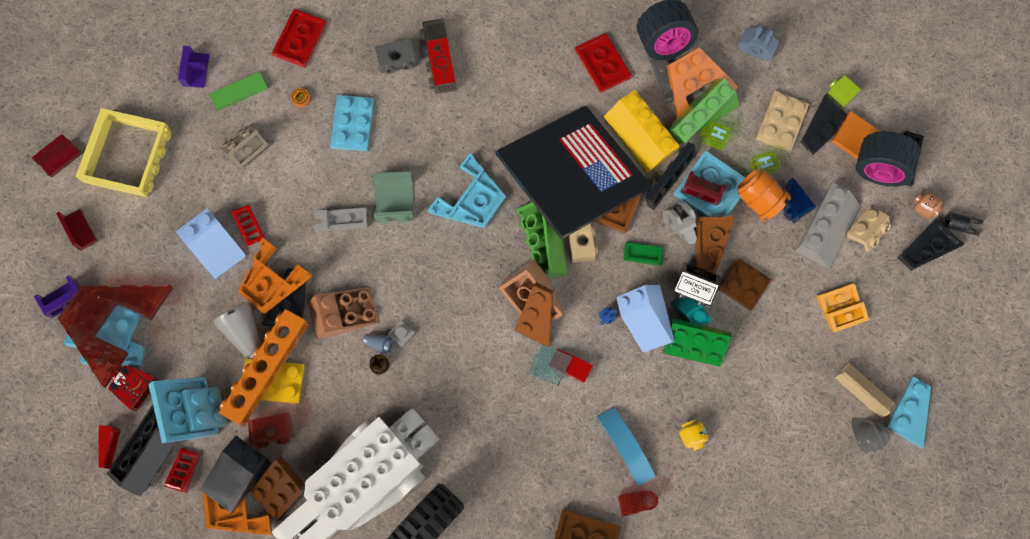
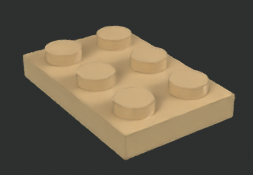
M774 91L756 139L790 153L809 104Z

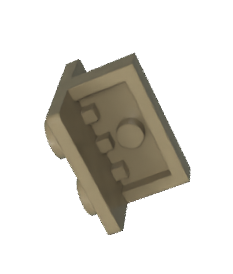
M251 126L241 128L238 131L239 135L234 139H228L221 149L239 169L268 146L267 142L259 134V131Z

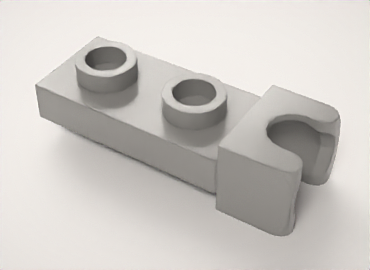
M366 208L331 211L317 210L313 212L316 219H323L320 224L314 225V230L317 233L368 228Z

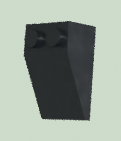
M235 435L221 452L200 490L232 514L272 463L268 458Z

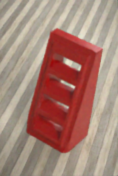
M249 204L231 212L247 247L260 242L262 238L265 239ZM249 213L250 216L239 220V216ZM252 219V223L242 226L241 223ZM250 227H256V229L248 233H245L244 231ZM258 232L259 236L251 240L248 239V236Z
M99 425L98 467L111 468L121 432L120 429Z
M181 448L164 487L187 493L201 453ZM183 455L193 457V460L189 461L182 458ZM180 463H184L190 466L188 469L180 467ZM177 472H185L186 475L185 477L177 475ZM175 479H178V480H181V481H183V482H182V484L180 485V484L174 483V480H175Z

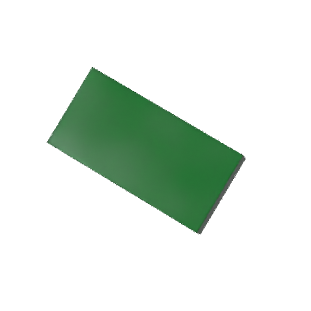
M625 242L623 261L661 266L663 247Z

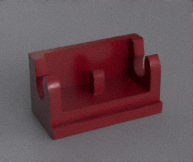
M690 171L681 192L717 206L726 185L722 184L720 186L693 175L694 172Z

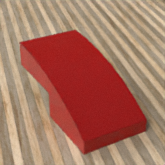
M557 349L549 367L584 384L593 365Z

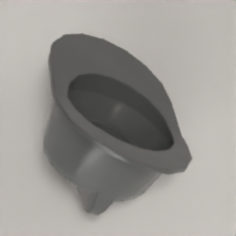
M852 417V429L863 452L867 454L886 446L889 440V433L884 427L881 418Z

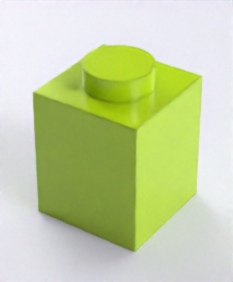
M844 75L840 80L836 78L829 87L831 89L827 94L844 108L861 89Z

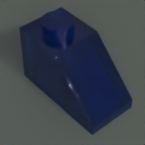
M791 178L785 185V190L791 195V199L788 200L786 198L784 201L786 206L782 210L784 211L785 218L795 224L816 208V205L797 181Z

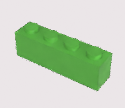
M725 78L714 80L667 128V131L678 144L686 143L695 133L739 107L736 91Z
M533 202L515 209L517 215L521 217L522 222H520L522 230H525L527 236L525 240L527 246L531 248L532 260H535L547 278L554 279L567 275L563 239H560Z

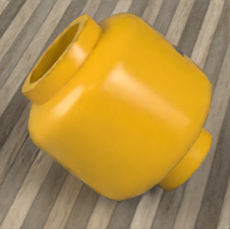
M695 419L681 425L682 429H680L679 434L686 448L693 447L694 451L705 447L704 443L708 441L709 436L702 422H697Z

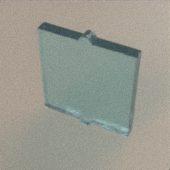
M541 344L536 356L533 357L534 361L528 374L559 386L564 374L567 373L566 369L572 357Z

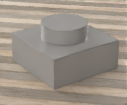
M401 320L388 333V336L394 339L401 348L415 335V332Z

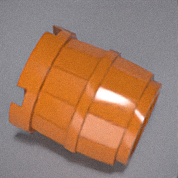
M755 169L747 175L736 189L738 191L737 194L745 202V205L757 213V217L762 222L766 221V217L771 219L786 206L784 203L786 198L788 200L791 199V195L786 190H783L774 178L760 169Z

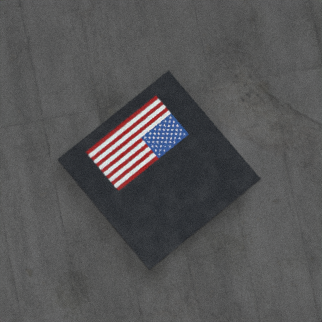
M586 105L496 150V156L561 240L652 188L650 182Z

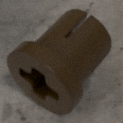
M376 354L371 357L369 366L374 374L382 375L389 369V361L385 356ZM378 359L382 365L381 369L378 368V366H375V361Z

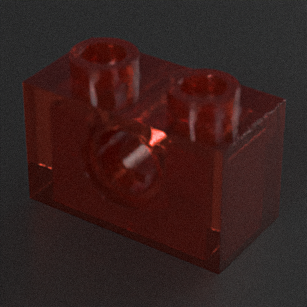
M289 413L247 420L250 444L257 446V449L269 447V443L277 442V445L287 444L289 439H294L292 417ZM274 426L276 432L273 436L269 437L267 431L270 427Z

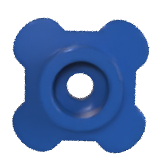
M611 307L604 308L598 315L601 320L600 324L604 325L605 323L611 324L617 317V310Z

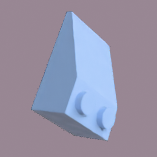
M208 208L176 231L215 280L247 257Z
M644 285L616 297L621 317L642 352H648L675 342L660 285Z

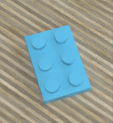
M337 95L330 143L331 148L368 151L374 98Z

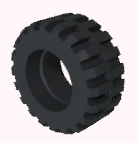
M439 483L409 513L387 539H437L462 512L464 504L444 484Z

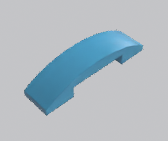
M613 407L597 417L599 422L611 438L638 487L656 477L639 444L616 409Z

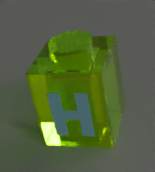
M710 121L708 127L704 126L700 134L703 137L701 143L722 151L731 129Z
M770 151L752 157L749 165L752 171L760 169L771 175L780 169L781 162L779 157L775 155V152Z

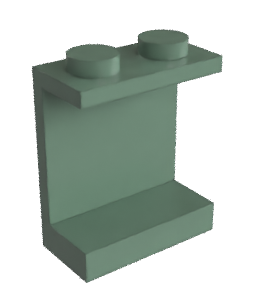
M411 171L373 173L375 184V220L379 221L380 224H389L390 221L408 223L409 220H414Z

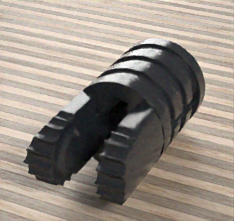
M949 212L946 215L944 226L948 229H955L979 236L980 232L978 230L968 228L970 222L983 225L984 220Z

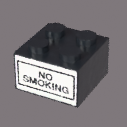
M684 262L676 279L673 292H676V295L681 298H691L701 306H711L720 285V275Z

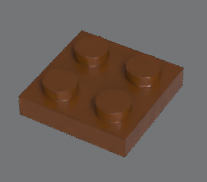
M739 258L718 290L751 311L772 279Z

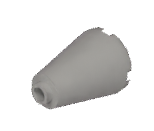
M246 302L233 308L230 312L220 315L213 322L245 358L250 356L252 359L254 358L255 350L262 346L251 306Z

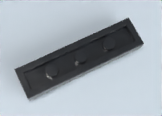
M688 142L685 147L680 149L675 160L669 163L664 174L658 177L654 187L646 193L645 199L648 207L653 210L657 207L696 157L694 144Z

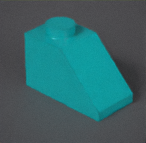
M679 297L671 302L683 321L707 326L712 321L705 308L695 303V300L687 297V299Z

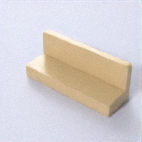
M847 363L835 377L879 418L887 416L890 413L889 409L895 404L850 363Z

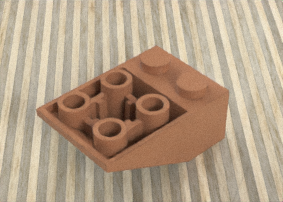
M370 287L318 294L308 302L318 339L337 336L379 323Z

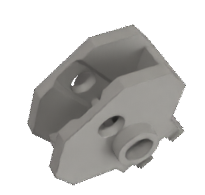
M686 202L676 203V212L673 209H664L663 218L669 230L674 234H678L680 239H682L681 241L685 244L692 245L696 243L697 236L693 228L697 225L693 209Z

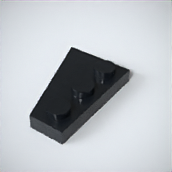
M826 94L823 96L800 142L813 155L836 134L847 115Z
M935 219L897 258L912 271L965 244L939 220Z
M287 268L283 276L284 280L287 279L294 268ZM307 281L270 309L266 318L264 317L262 325L275 326L279 313H283L285 309L303 319Z

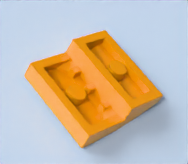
M850 283L817 295L832 332H837L869 320L864 302H861L855 283Z

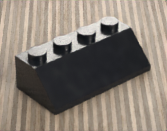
M153 404L107 473L120 488L140 497L149 488L152 478L160 471L163 461L171 454L176 443L162 444Z

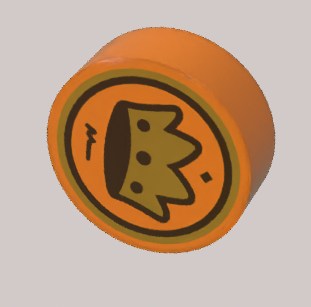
M298 88L292 92L291 100L295 106L305 107L310 102V95L307 90Z

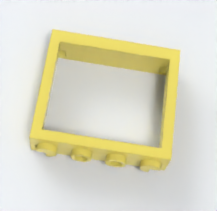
M101 108L76 177L83 183L147 197L148 193L153 190V179L159 173V162L165 156V144L171 138V129L164 122ZM112 121L158 132L139 187L92 177Z

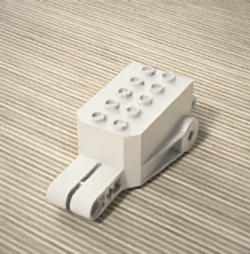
M413 408L391 427L380 417L377 419L371 417L345 440L326 464L306 480L304 497L307 501L276 527L272 532L277 539H296L298 536V539H330L338 530L357 529L402 501L426 479L420 471L424 466L418 459L440 438L428 425L410 438L425 423ZM316 520H318L311 528H309L305 533H303L309 526H311Z

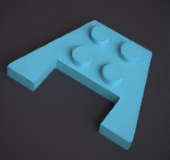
M469 153L460 165V169L474 177L472 183L454 207L437 197L429 207L428 213L485 228L505 201L506 196L485 173L482 166L474 159V156Z

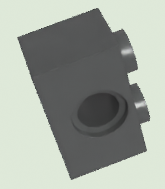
M411 39L375 46L381 73L391 74L395 70H410L413 66H416ZM396 56L400 57V58L397 59V60H394V59H393V58L396 57Z

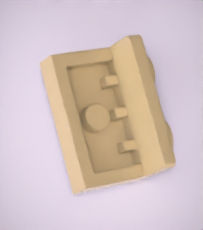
M868 207L847 232V236L863 244L865 251L870 252L873 247L878 245L880 238L890 230L889 215Z

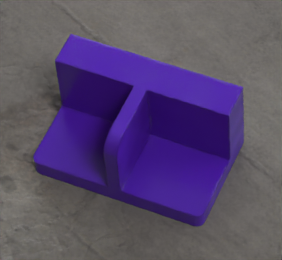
M183 46L178 80L183 87H205L209 54L195 53L191 46Z

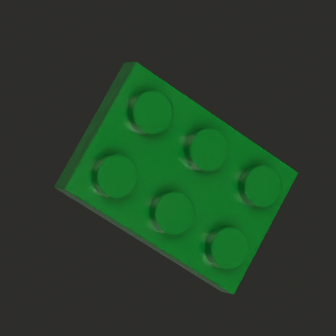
M673 319L671 330L675 342L665 345L663 354L720 367L732 337L731 332Z

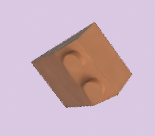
M534 259L507 276L499 286V290L520 315L535 282L551 290L553 289L546 274ZM553 293L551 322L564 314L555 293Z

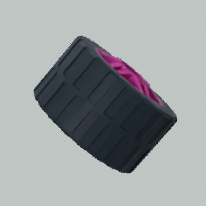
M680 0L657 2L643 12L637 21L638 35L648 56L653 59L666 60L675 58L690 49L698 37L697 25L686 4Z
M881 131L868 134L862 141L855 169L862 178L869 182L887 187L904 186L914 179L921 153L920 146L912 138L900 133Z

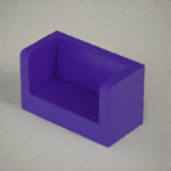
M68 275L66 277L68 283L45 297L39 294L34 296L45 316L54 318L83 300L85 294L75 278Z

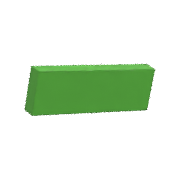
M257 72L209 93L216 110L219 111L265 91L268 87L261 73Z

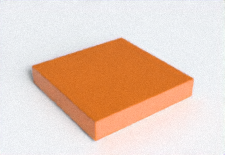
M850 111L847 113L846 119L840 125L831 142L858 159L864 137L881 131Z

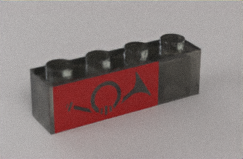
M444 19L422 22L423 29H420L421 40H425L426 45H423L424 56H428L429 59L426 62L427 72H431L432 78H429L430 88L435 90V94L457 91Z

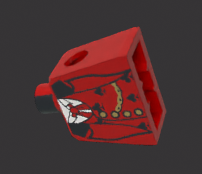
M124 365L120 371L115 367H111L106 373V377L112 380L108 387L109 391L127 408L136 412L150 393L149 383L159 381L156 377Z

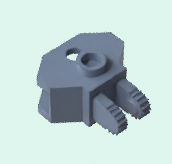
M759 25L756 28H745L738 47L742 52L759 59L771 60L779 41L773 36V30L770 29L768 31Z

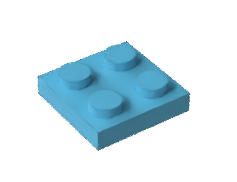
M219 387L189 389L180 392L189 432L228 425L227 418L219 414L221 410L220 405L223 402Z

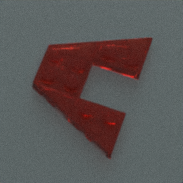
M121 285V287L81 286L57 318L104 388L108 386L129 354L127 351L96 337L97 333L117 305L152 321L173 290L172 285L151 287L150 285L137 287L136 285Z

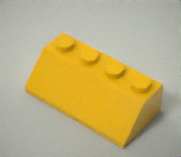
M636 90L621 98L603 116L646 173H649L678 152L679 144Z

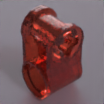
M652 491L634 492L617 496L622 516L652 510L658 505V497ZM647 494L649 497H653V501L650 502V506H648L647 503L643 502V499H646Z

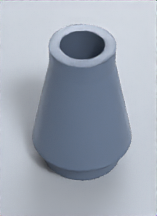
M367 333L363 344L384 355L391 353L394 339L386 335Z

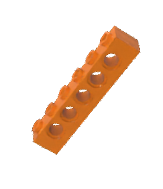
M286 309L283 313H279L275 320V326L272 330H268L264 337V343L255 350L253 360L244 367L241 379L233 384L231 388L232 393L220 405L221 410L219 414L242 427H245L309 325L304 319ZM288 328L289 334L281 337V331ZM278 345V351L275 354H270V348ZM267 362V368L264 371H259L260 364ZM255 379V380H256V385H255V387L252 388V389H249V388H248V383H249V381ZM240 397H244L245 403L238 407L237 400Z

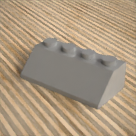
M834 182L826 189L795 250L830 269L860 208V204L849 190Z

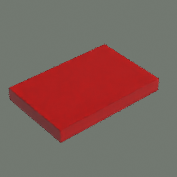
M293 9L271 55L305 68L327 25V20Z
M607 33L574 48L600 93L632 78L631 73Z

